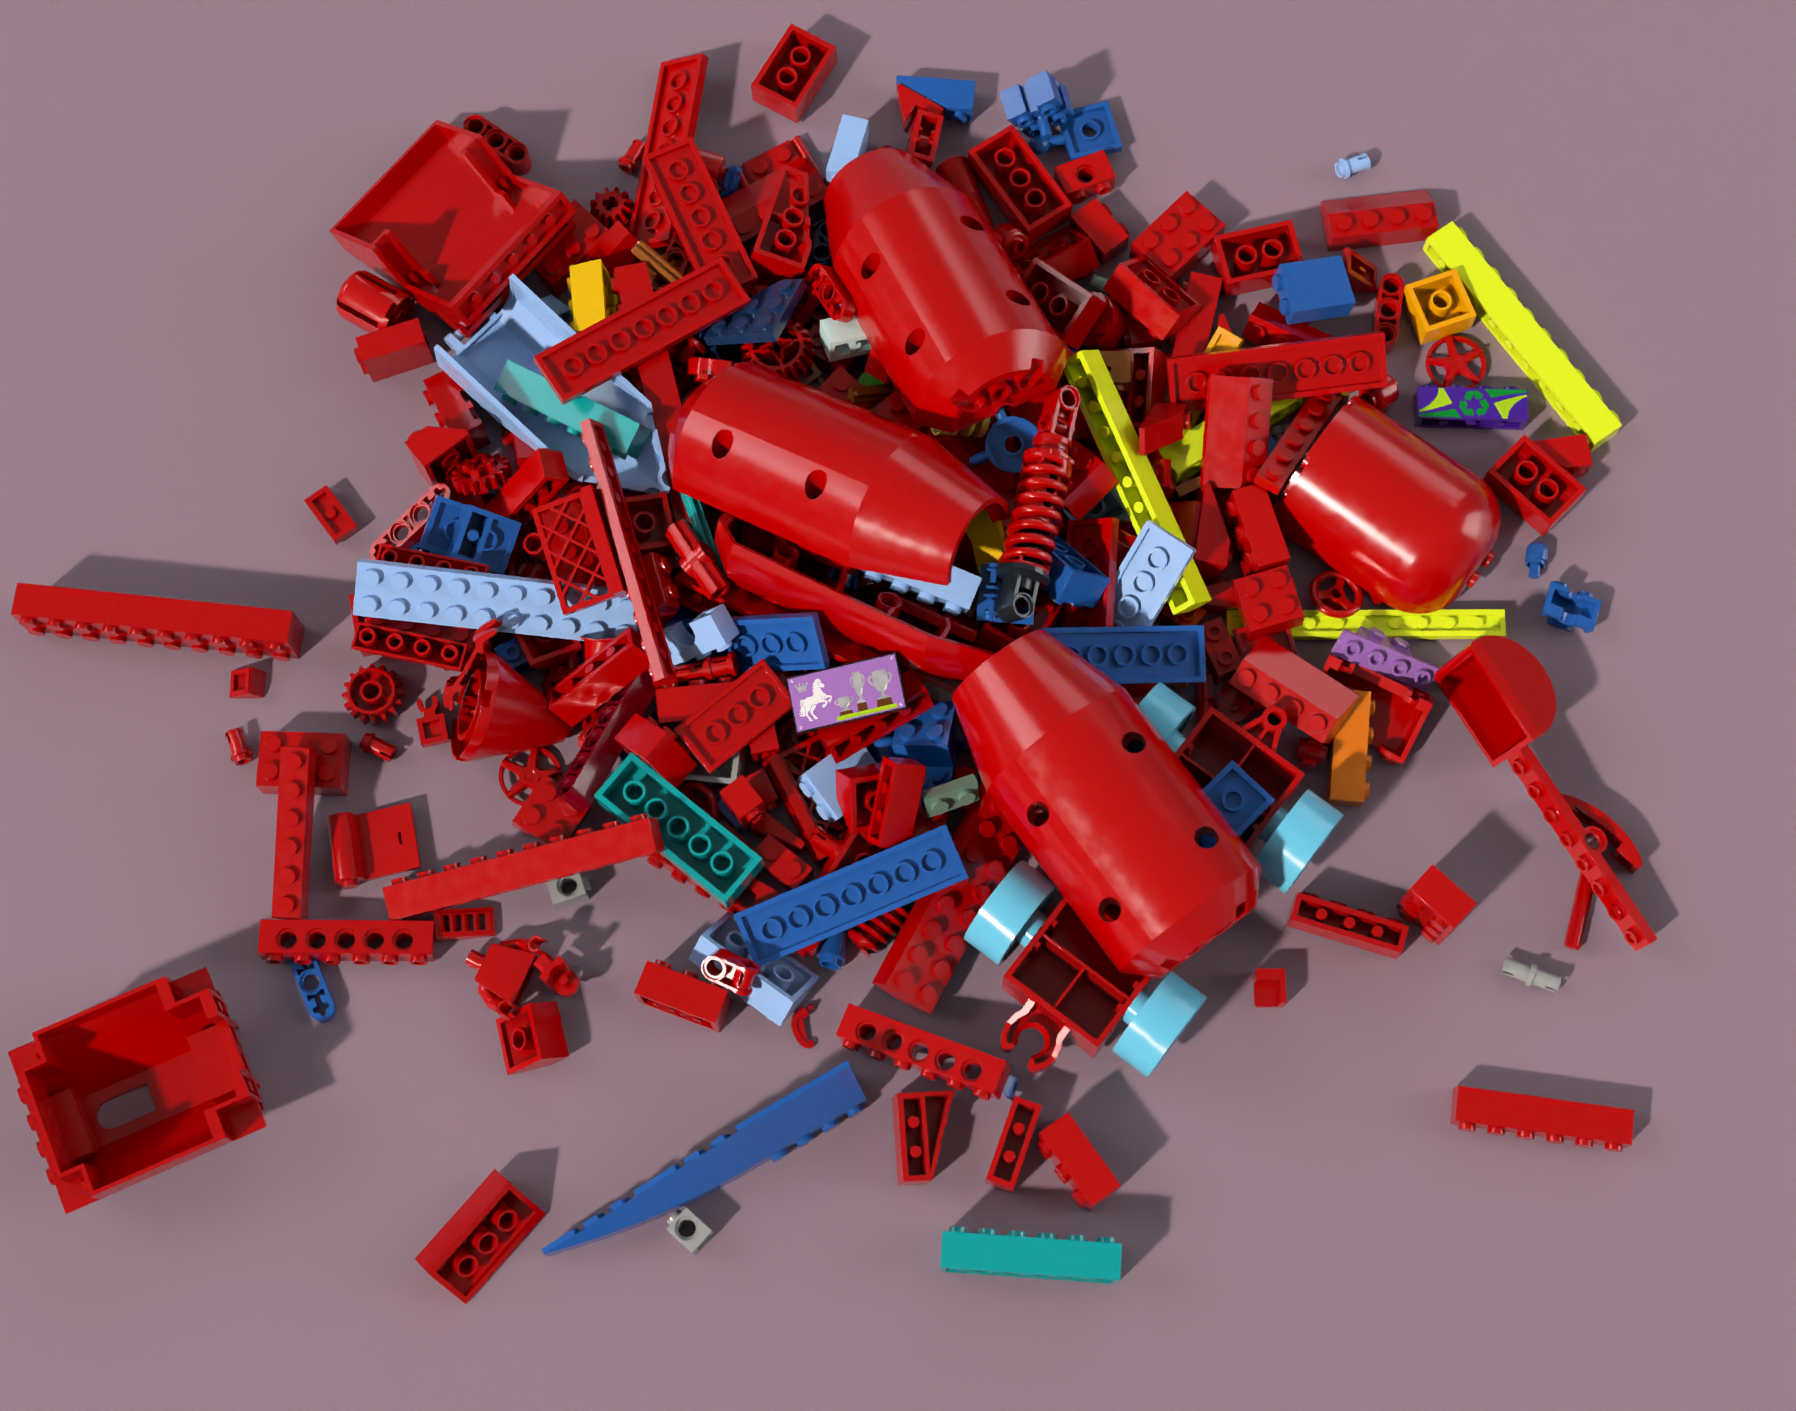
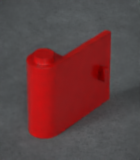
M404 803L358 815L351 812H340L326 817L335 884L341 885L342 889L356 888L360 882L422 868L412 803Z

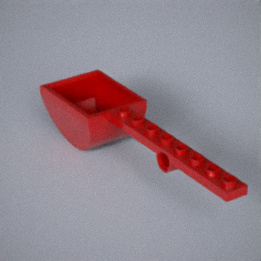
M1492 635L1473 641L1436 671L1435 681L1492 767L1494 768L1506 759L1508 760L1512 771L1520 778L1527 789L1528 795L1536 802L1543 813L1544 819L1552 826L1559 837L1560 843L1568 850L1575 861L1576 867L1584 874L1591 885L1592 891L1600 898L1607 909L1608 915L1616 922L1624 934L1626 942L1632 946L1634 951L1651 944L1658 938L1601 854L1607 847L1605 833L1596 826L1583 828L1528 745L1543 735L1551 727L1555 718L1556 697L1547 672L1530 651L1511 639Z

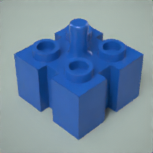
M1047 70L1028 78V82L1021 86L1016 84L999 92L1007 120L1015 127H1019L1020 131L1028 137L1041 134L1043 139H1047L1052 136L1049 124L1061 125L1067 119L1075 116L1067 88L1061 82H1056L1055 77Z

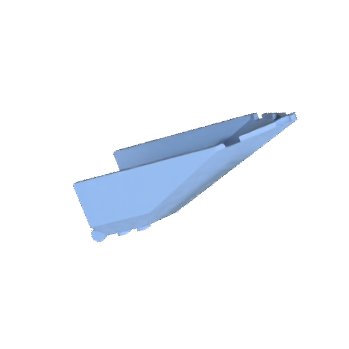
M511 274L509 276V299L498 314L493 311L486 318L489 322L465 345L460 342L465 336L458 331L446 335L443 338L444 341L456 353L450 356L437 344L434 347L437 364L496 421L536 451L538 448H548L550 450L562 451L568 476L572 480L597 483L595 474L589 466L588 459L590 456L582 438L567 432L568 426L563 423L557 427L545 421L546 415L539 412L538 416L522 410L525 405L523 403L517 402L516 406L502 400L503 394L494 390L507 360L543 376L533 361L534 356L576 334L567 323L514 274ZM621 374L583 394L582 396L651 429L637 460L630 456H627L626 460L612 454L622 489L650 494L666 492L668 495L670 487L668 486L665 473L666 467L658 432L654 424L651 402Z

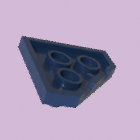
M780 280L751 297L750 304L709 327L703 337L707 345L777 342L807 288L804 280Z

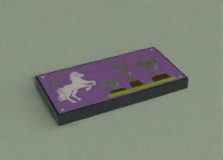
M896 652L786 678L796 733L798 735L909 709L899 657Z

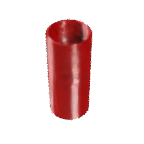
M953 156L942 161L937 166L936 173L973 200L988 225L994 228L968 159L965 156Z

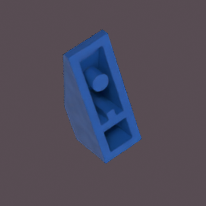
M897 75L896 91L900 83L944 108L945 120H952L955 123L972 122L975 81Z

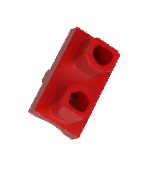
M543 952L533 965L541 973L539 978L555 995L560 994L568 997L578 991L580 981L577 974L559 955L554 960L548 953Z

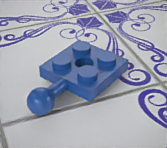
M1108 100L1073 109L1075 116L1067 119L1064 124L1059 125L1061 134L1047 139H1043L1041 134H1036L1030 138L1028 143L1030 149L1037 156L1045 154L1049 147L1065 144L1070 161L1103 149L1106 155L1122 151V143ZM1090 127L1095 129L1097 133L1092 137H1088L1082 131Z

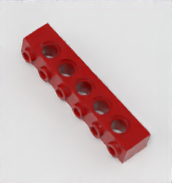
M260 919L258 954L268 964H282L283 961L293 960L296 964L308 965L312 963V960L323 961V963L328 965H338L341 961H352L356 965H368L370 961H381L384 965H397L400 961L423 966L427 965V962H435L434 921ZM352 938L355 940L350 948L341 947L345 939ZM287 939H297L294 946L290 948L283 947ZM316 939H326V942L322 947H312V944ZM374 939L384 940L382 946L376 949L370 948V943ZM404 939L413 940L411 946L406 949L398 947L399 943Z
M848 1003L836 1032V1036L843 1042L842 1046L854 1052H858L859 1048L868 1051L869 1057L884 1062L885 1058L895 1061L894 1066L905 1071H910L911 1068L921 1071V1076L932 1081H936L937 1077L947 1081L946 1085L959 1091H963L964 1087L974 1091V1096L989 1101L990 1097L1000 1100L1012 1070L1011 1065L1006 1060ZM876 1029L874 1038L865 1040L866 1032ZM895 1039H902V1044L898 1049H890L891 1043ZM928 1048V1055L922 1060H917L918 1051ZM955 1058L952 1068L943 1069V1063L946 1059ZM981 1068V1075L978 1078L969 1079L972 1069Z

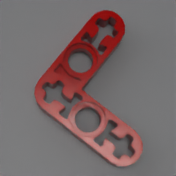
M819 263L814 264L803 279L807 288L790 317L793 323L800 322L804 327L820 302L833 320L843 323L850 322L856 310L851 296L830 266ZM832 288H833V294H832V296H831V298H830V293H831V290H832ZM809 293L808 300L805 303L806 296Z

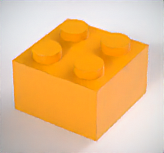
M1456 269L1405 285L1402 304L1420 345L1471 329L1477 315Z

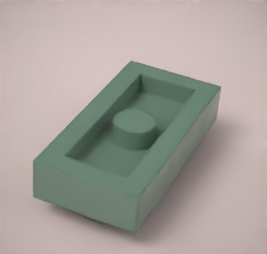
M974 774L921 791L922 810L927 819L980 800L978 781Z

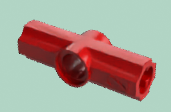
M681 519L671 524L667 528L665 535L681 557L679 563L682 569L697 581L709 600L714 601L723 597L729 592L731 585L715 563L717 558L712 549L700 541L687 520Z

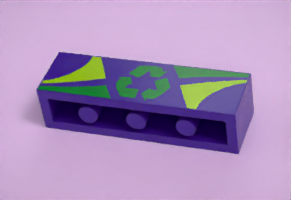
M1425 384L1417 388L1413 397L1414 427L1523 430L1528 422V390L1519 389L1516 386L1492 389L1491 386L1487 385L1465 388L1463 385L1438 387L1435 384Z

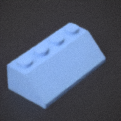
M727 912L700 936L688 958L700 969L704 959L721 948L752 960L734 914ZM788 954L762 965L760 973L755 975L751 986L753 989L750 996H738L764 1014L769 1020L781 1026L795 1012L820 977ZM714 960L715 966L723 970L722 964L718 960Z

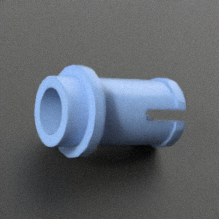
M1362 153L1349 159L1341 158L1335 163V172L1339 178L1347 179L1351 174L1370 169L1369 156L1367 157V153Z

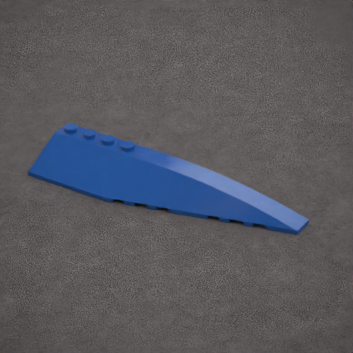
M848 1061L843 1062L735 1126L736 1133L732 1136L730 1134L720 1135L709 1145L711 1149L708 1151L701 1149L690 1154L683 1160L685 1163L683 1167H680L679 1164L671 1166L635 1189L634 1198L619 1199L611 1204L609 1208L610 1213L605 1215L602 1212L594 1215L583 1223V1229L574 1228L542 1248V1252L546 1256L559 1254L612 1237L663 1217L717 1191L771 1159L773 1163L783 1159L789 1154L788 1149L796 1144L799 1148L814 1140L812 1135L820 1130L826 1133L839 1125L837 1120L848 1115L849 1118H852L864 1110L863 1105L867 1103V1100Z

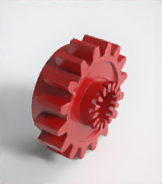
M371 663L369 668L364 669L360 666L359 672L349 674L351 680L344 682L343 685L347 692L342 693V697L348 701L344 706L347 711H351L350 715L354 719L360 717V721L365 725L371 719L373 725L377 726L378 719L382 718L387 723L389 722L387 715H398L395 707H403L404 704L399 697L405 696V692L400 688L403 685L400 678L395 679L397 675L393 670L387 673L385 665L376 668ZM373 690L379 691L375 698L368 699L370 692H373Z

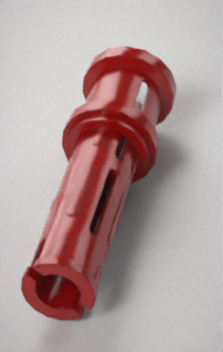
M734 651L728 652V655L714 658L710 655L696 663L674 666L678 679L677 683L703 678L713 681L719 676L739 675V663ZM652 678L655 688L661 687V683L655 682Z

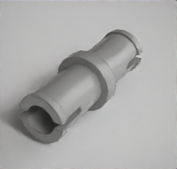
M1507 956L1500 972L1502 975L1504 974L1525 982L1524 985L1530 987L1532 984L1555 994L1562 979L1560 975L1538 969L1536 964L1532 963L1530 966L1510 959Z

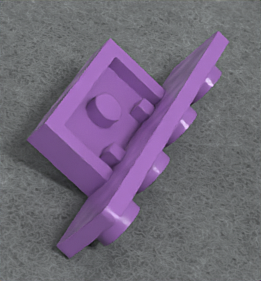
M1360 626L1356 633L1344 629L1331 650L1334 656L1422 691L1428 690L1438 670L1436 665L1416 658L1410 650V645L1407 641L1399 637L1394 639L1387 637L1384 632L1374 627L1368 629Z

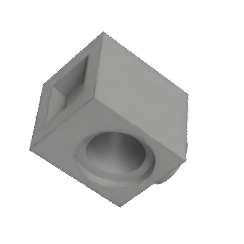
M580 873L546 882L556 910L589 900L587 891L592 890L587 874L582 875ZM569 882L577 883V888L573 893L566 894L563 892L565 884Z
M687 1207L683 1211L680 1209L676 1210L667 1221L669 1227L666 1230L694 1256L714 1234ZM685 1222H693L696 1225V1231L691 1237H683L680 1233L681 1226Z

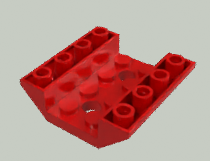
M380 543L376 560L484 573H489L490 566L486 564ZM366 617L364 622L358 621L351 649L462 672L474 651L475 642L473 641V634L477 629Z

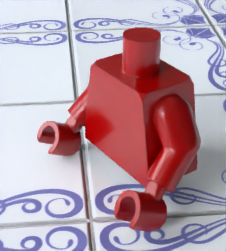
M534 935L531 938L502 940L498 945L491 944L486 955L472 949L466 959L465 965L478 970L474 980L479 985L478 993L489 1009L498 1013L508 1022L512 1020L508 1017L509 1011L512 1009L519 1010L518 1004L536 969L533 964L538 957L533 952L541 956L544 952L540 950L541 944L549 942L538 935Z

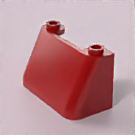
M1331 652L1322 671L1351 690L1371 691V700H1375L1374 716L1369 718V727L1373 728V741L1370 745L1378 748V751L1382 753L1380 758L1393 765H1396L1397 762L1403 764L1433 706L1434 697L1420 689L1334 656Z

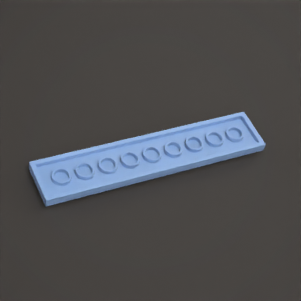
M358 558L353 615L471 629H478L487 621L498 618L497 621L503 622L497 628L498 632L584 641L578 639V637L590 639L616 638L629 627L638 632V626L633 618L634 608L628 596L624 598L617 597L565 616L563 615L553 580ZM561 582L564 590L566 584ZM573 583L584 590L587 584ZM593 585L590 593L596 596L609 592L607 587ZM571 587L566 597L568 606L578 604L583 592ZM588 595L586 600L592 599L593 597Z

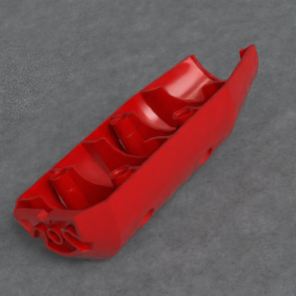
M884 148L873 150L858 156L841 168L829 183L823 202L832 269L856 306L854 316L914 422L917 425L954 433L997 415V411L1005 405H1010L1013 408L1055 390L1069 360L1067 351L973 200L917 158L900 149Z
M753 362L736 363L696 388L677 415L679 420L674 433L671 432L669 438L668 465L674 490L850 568L948 586L951 582L952 567L958 546L968 526L977 514L983 509L986 510L992 523L999 520L1007 521L1010 518V509L1006 500L933 437Z
M726 512L718 520L715 543L727 580L731 584L792 613L817 612L822 627L881 655L896 652L900 664L920 674L964 681L976 668L995 654V652L977 646L975 644L976 640L972 643L951 633L950 619L945 617L941 627H937L900 610L902 606L900 597L902 594L889 589L890 587L868 592L846 587L848 581L847 569H842L838 580L834 582L833 579L836 575L830 577L832 567L804 557L800 548L797 550L796 545L778 544L775 547L774 553L770 551L756 552L742 545L741 531L746 521ZM976 608V611H975V613H974V615H973V617H972V618L975 619V620H976L977 608ZM1059 611L1056 615L1050 628H1055L1058 619L1061 615V611Z
M1043 629L1027 633L999 650L976 668L957 687L952 695V701L988 797L1120 973L1163 978L1202 949L1207 943L1218 937L1256 908L1262 866L1124 687ZM1134 742H1139L1144 746L1141 752H1128L1129 746ZM1041 812L1048 813L1049 817L1046 823L1042 826H1036L1034 823L1035 816ZM1210 835L1215 838L1216 844L1212 848L1204 849L1199 846V841L1203 836ZM1110 906H1117L1121 910L1120 916L1115 921H1108L1105 918V910Z

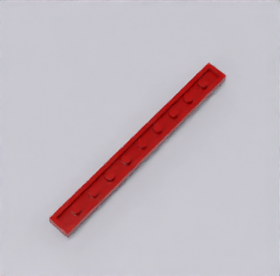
M588 418L580 422L582 429L581 438L588 449L590 456L588 459L589 466L595 474L597 481L596 490L602 498L605 508L603 514L610 525L612 532L611 542L617 550L619 557L618 566L627 584L626 594L632 601L634 608L633 618L640 629L642 636L641 646L647 654L650 664L648 670L655 682L669 686L678 682L604 425Z

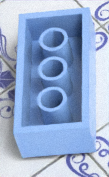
M955 566L952 567L951 582L948 586L861 569L859 571L864 573L863 578L876 584H879L880 581L890 584L889 589L902 595L910 592L917 595V601L929 606L932 603L943 606V612L956 617L959 614L964 615L970 609L982 579Z

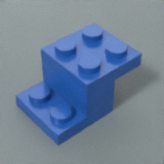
M436 495L418 547L442 556L486 564L490 566V572L504 575L522 523L470 504H462Z
M932 701L934 707L895 729L892 741L895 757L914 759L926 766V781L922 786V791L955 779L960 751L954 733L957 712L953 701Z

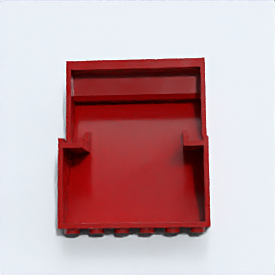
M436 120L329 232L347 252L391 284L410 294L412 299L468 339L509 295V276L514 274L522 281L575 225L571 217L577 210L562 191L513 174L482 135Z

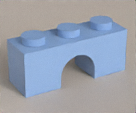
M724 604L702 612L689 623L695 636L686 630L682 621L663 628L674 666L688 664L691 661L690 659L694 657L699 661L710 655L714 649L718 652L724 651L733 645L731 640L740 633Z

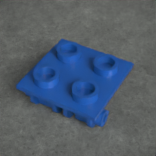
M999 563L981 564L980 577L982 579L978 590L976 621L1005 623L997 614V604L1003 585V580L996 575V567ZM1034 612L1029 618L1012 623L1033 625Z

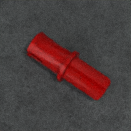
M1206 672V682L1196 683L1197 697L1194 698V703L1197 704L1196 725L1211 706L1214 708L1213 704L1216 703V698L1213 697V675L1209 672Z

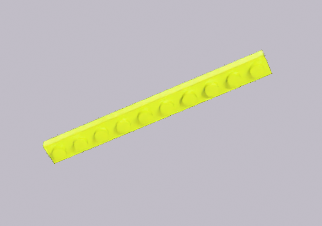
M1441 609L1424 614L1408 613L1400 610H1359L1347 618L1329 617L1319 610H1303V625L1291 629L1294 640H1338L1344 629L1356 633L1360 626L1368 629L1372 627L1377 628L1392 639L1395 637L1402 639H1479L1492 635L1506 637L1505 609ZM1227 610L1226 628L1231 639L1234 640L1232 630L1244 627L1239 611Z

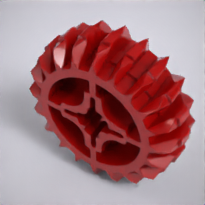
M789 318L777 342L746 343L741 346V353L743 355L741 359L742 362L756 363L798 381V374L806 376V368H812V358L815 356L813 339L810 338L809 331L803 329L800 322L794 324L793 320ZM775 346L778 347L781 358H778L777 353H775Z

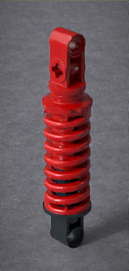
M1072 385L1063 386L1045 395L1041 417L1037 426L1038 431L1033 437L1032 444L1034 447L1026 449L1024 454H1022V468L1019 474L1020 482L1016 487L1017 496L1013 500L1014 510L1010 514L1011 523L1006 531L1008 537L1003 544L1005 551L1001 554L999 565L996 567V575L1003 580L997 604V614L1005 623L1029 618L1034 612L1038 589L1048 586L1050 582L1049 572L1053 558L1049 553L1053 552L1056 548V544L1052 539L1058 536L1059 530L1055 525L1062 521V516L1058 511L1064 509L1065 502L1062 497L1068 493V488L1064 483L1070 481L1072 471L1075 469V461L1068 454L1072 450L1071 439L1075 431V421L1081 397L1079 391Z

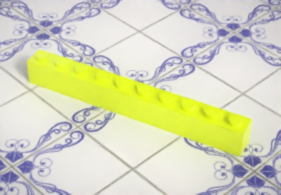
M1451 221L1427 237L1422 250L1441 273L1453 269L1457 270L1476 315L1575 435L1586 434L1590 452L1614 437L1622 426L1618 415L1613 410L1608 409L1603 403L1600 393L1592 389L1586 382L1584 374L1579 369H1575L1568 361L1569 359L1565 351L1554 344L1549 332L1545 328H1541L1535 321L1531 310L1527 307L1524 308L1519 302L1515 291L1504 284L1499 272L1494 267H1490L1485 261L1481 250L1470 243L1465 231Z
M1081 350L1069 358L1064 373L1069 384L1074 386L1080 393V409L1106 466L1119 481L1115 486L1137 535L1146 521L1151 520L1185 542L1147 455H1139V438L1100 351ZM1193 557L1167 599L1173 615L1191 612L1212 600Z

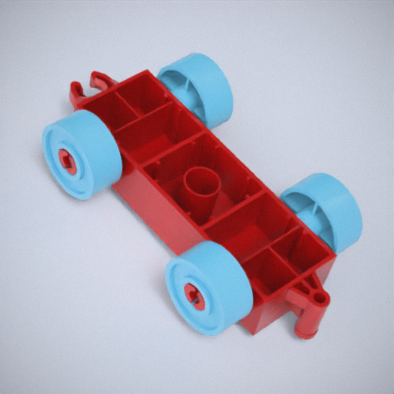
M1158 683L1138 706L1203 789L1233 760L1275 800L1240 836V839L1250 851L1259 839L1266 842L1256 857L1262 866L1261 877L1286 894L1344 816V814L1309 789L1301 796L1290 812L1284 809V806L1296 792L1305 773L1276 753L1281 734L1287 723L1286 712L1280 707L1271 706L1263 712L1262 716L1240 727L1211 706L1186 738L1182 735V732L1191 720L1196 707L1163 683ZM1134 742L1129 746L1128 752H1141L1144 746L1139 742ZM1021 860L996 887L975 916L964 936L965 941L999 966L1012 955L1020 944L1025 947L1003 976L1001 989L1024 1005V1007L1006 1022L1001 1032V1050L1004 1053H1010L1016 1047L1020 1033L1026 1029L1040 1031L1044 1037L1045 1045L1039 1053L1034 1054L1029 1059L1027 1065L1028 1071L1035 1074L1047 1070L1056 1062L1061 1052L1062 1044L1066 1039H1069L1092 1058H1095L1120 1023L1124 1021L1129 1026L1115 1044L1112 1052L1148 1078L1187 1028L1207 997L1173 971L1169 972L1152 994L1146 989L1154 980V977L1120 973L1065 898L1061 900L1049 917L1044 914L1058 889L1051 880L1024 860ZM1117 906L1108 907L1104 913L1106 920L1115 921L1120 916L1121 910Z

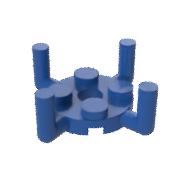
M1003 406L995 415L997 422L992 425L987 433L985 450L972 455L969 458V464L972 467H978L980 464L991 461L995 467L1009 473L1019 472L1020 474L1022 454H1024L1026 449L1034 447L1032 444L1033 437L1037 434L1038 429L1024 418L1007 416ZM1015 436L1021 440L1022 446L1018 452L1011 453L1006 450L1005 441L1009 437Z

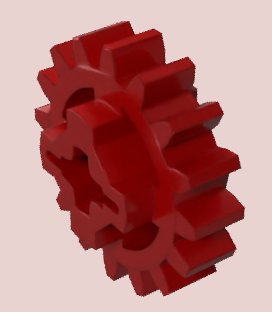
M489 453L478 454L471 460L465 459L462 464H457V469L451 471V480L454 489L458 493L463 492L464 495H468L471 492L474 495L486 494L490 489H498L500 484H506V479L511 478L510 472L512 470L509 460L506 459L505 455L499 456V453H495L492 456Z

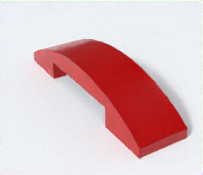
M1561 794L1577 818L1588 826L1600 828L1605 833L1607 841L1616 847L1610 855L1611 858L1632 874L1641 867L1643 862L1635 845L1614 820L1598 808L1581 799Z

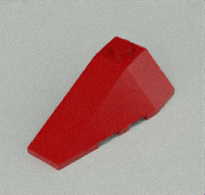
M784 164L782 165L750 259L756 271L773 277L804 272L812 248L810 239L811 221L809 217L808 173Z

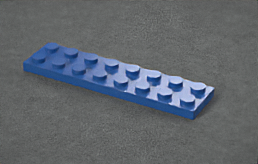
M947 824L740 911L734 914V918L752 960L762 966L965 880L969 876Z

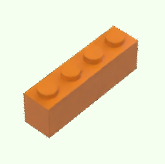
M1353 690L1360 697L1330 743L1326 802L1333 805L1360 807L1364 803V799L1368 800L1370 793V783H1366L1365 780L1366 772H1370L1372 756L1367 755L1368 744H1372L1373 728L1369 727V718L1374 716L1375 700H1371V691Z

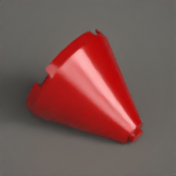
M483 650V653H477L466 672L469 678L465 680L463 689L459 692L457 704L461 705L458 720L453 719L451 730V754L453 759L471 762L561 743L566 738H570L573 727L549 710L546 695L496 653Z

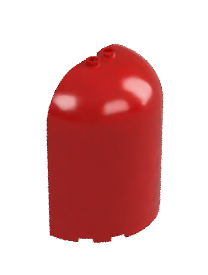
M1356 395L1349 400L1346 406L1344 405L1316 440L1306 454V458L1300 466L1301 470L1294 472L1285 486V491L1273 507L1284 536L1387 605L1403 612L1415 614L1441 610L1453 603L1466 586L1473 587L1481 575L1476 571L1480 566L1486 568L1495 556L1491 551L1496 544L1501 527V512L1498 500L1491 487L1480 476Z

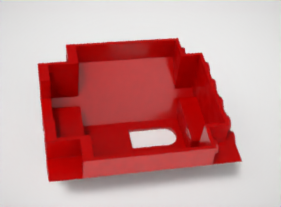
M206 967L174 981L167 976L158 978L32 1033L34 1041L8 1051L20 1088H17L18 1096L21 1102L27 1105L30 1114L27 1115L28 1124L32 1131L37 1133L39 1141L36 1142L38 1152L42 1158H46L49 1166L46 1169L48 1180L52 1185L56 1186L65 1214L267 1127L262 1113L264 1110L263 1099L258 1091V1088L261 1087L260 1081L253 1077L236 1033V1030L240 1028L236 1021L230 1018L227 1010L228 1006L219 990H215L211 975ZM147 1084L156 1110L112 1129H107L100 1125L97 1113L102 1104Z

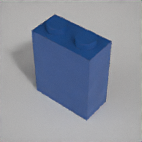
M1341 255L1280 264L1275 275L1272 277L1273 289L1275 292H1278L1280 299V312L1282 315H1285L1287 325L1349 316L1356 303Z

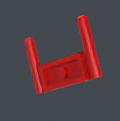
M799 135L792 138L791 141L787 140L748 160L742 166H738L742 168V173H739L740 180L738 183L741 189L782 168L783 164L787 165L802 156L819 173L824 184H826L827 180Z

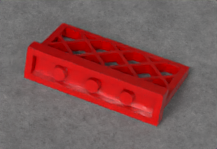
M592 485L580 488V492L531 509L560 606L565 616L617 597L624 598L627 596V584L618 566L619 557L617 550L611 542L612 532L603 514V502L596 488ZM580 500L583 509L578 519L566 514L570 504ZM551 510L559 514L552 529L543 524L540 514ZM564 517L576 522L569 537L557 532ZM585 517L587 520V524L583 522ZM581 525L589 528L591 533L586 546L574 540ZM555 534L567 540L560 555L552 552L550 547ZM572 543L584 548L577 564L565 558ZM589 551L596 554L599 559L594 572L582 566ZM563 561L575 566L568 581L559 577L558 570ZM580 569L592 574L585 590L573 584ZM601 569H602V572H603L604 577L601 576V575H599ZM597 577L606 582L608 593L600 596L590 593ZM561 582L566 584L564 590ZM571 587L583 592L578 604L569 607L566 597ZM588 595L593 597L592 599L586 600Z
M818 734L779 754L777 753L769 757L762 763L799 836L805 842L806 849L813 863L829 856V853L809 841L810 836L814 835L813 831L816 827L820 825L823 826L825 831H827V828L842 833V836L848 828L846 822L843 829L829 824L828 820L823 822L815 819L812 814L815 802L811 797L801 793L799 789L800 782L798 779L795 781L792 776L795 775L798 778L804 774L803 771L807 759L816 763L823 760L809 755L811 745L821 740ZM806 747L805 753L799 751ZM825 748L826 752H825L824 758L829 755V752L827 751L826 748ZM791 754L802 757L803 760L799 772L789 769L784 758ZM805 800L810 801L809 807Z

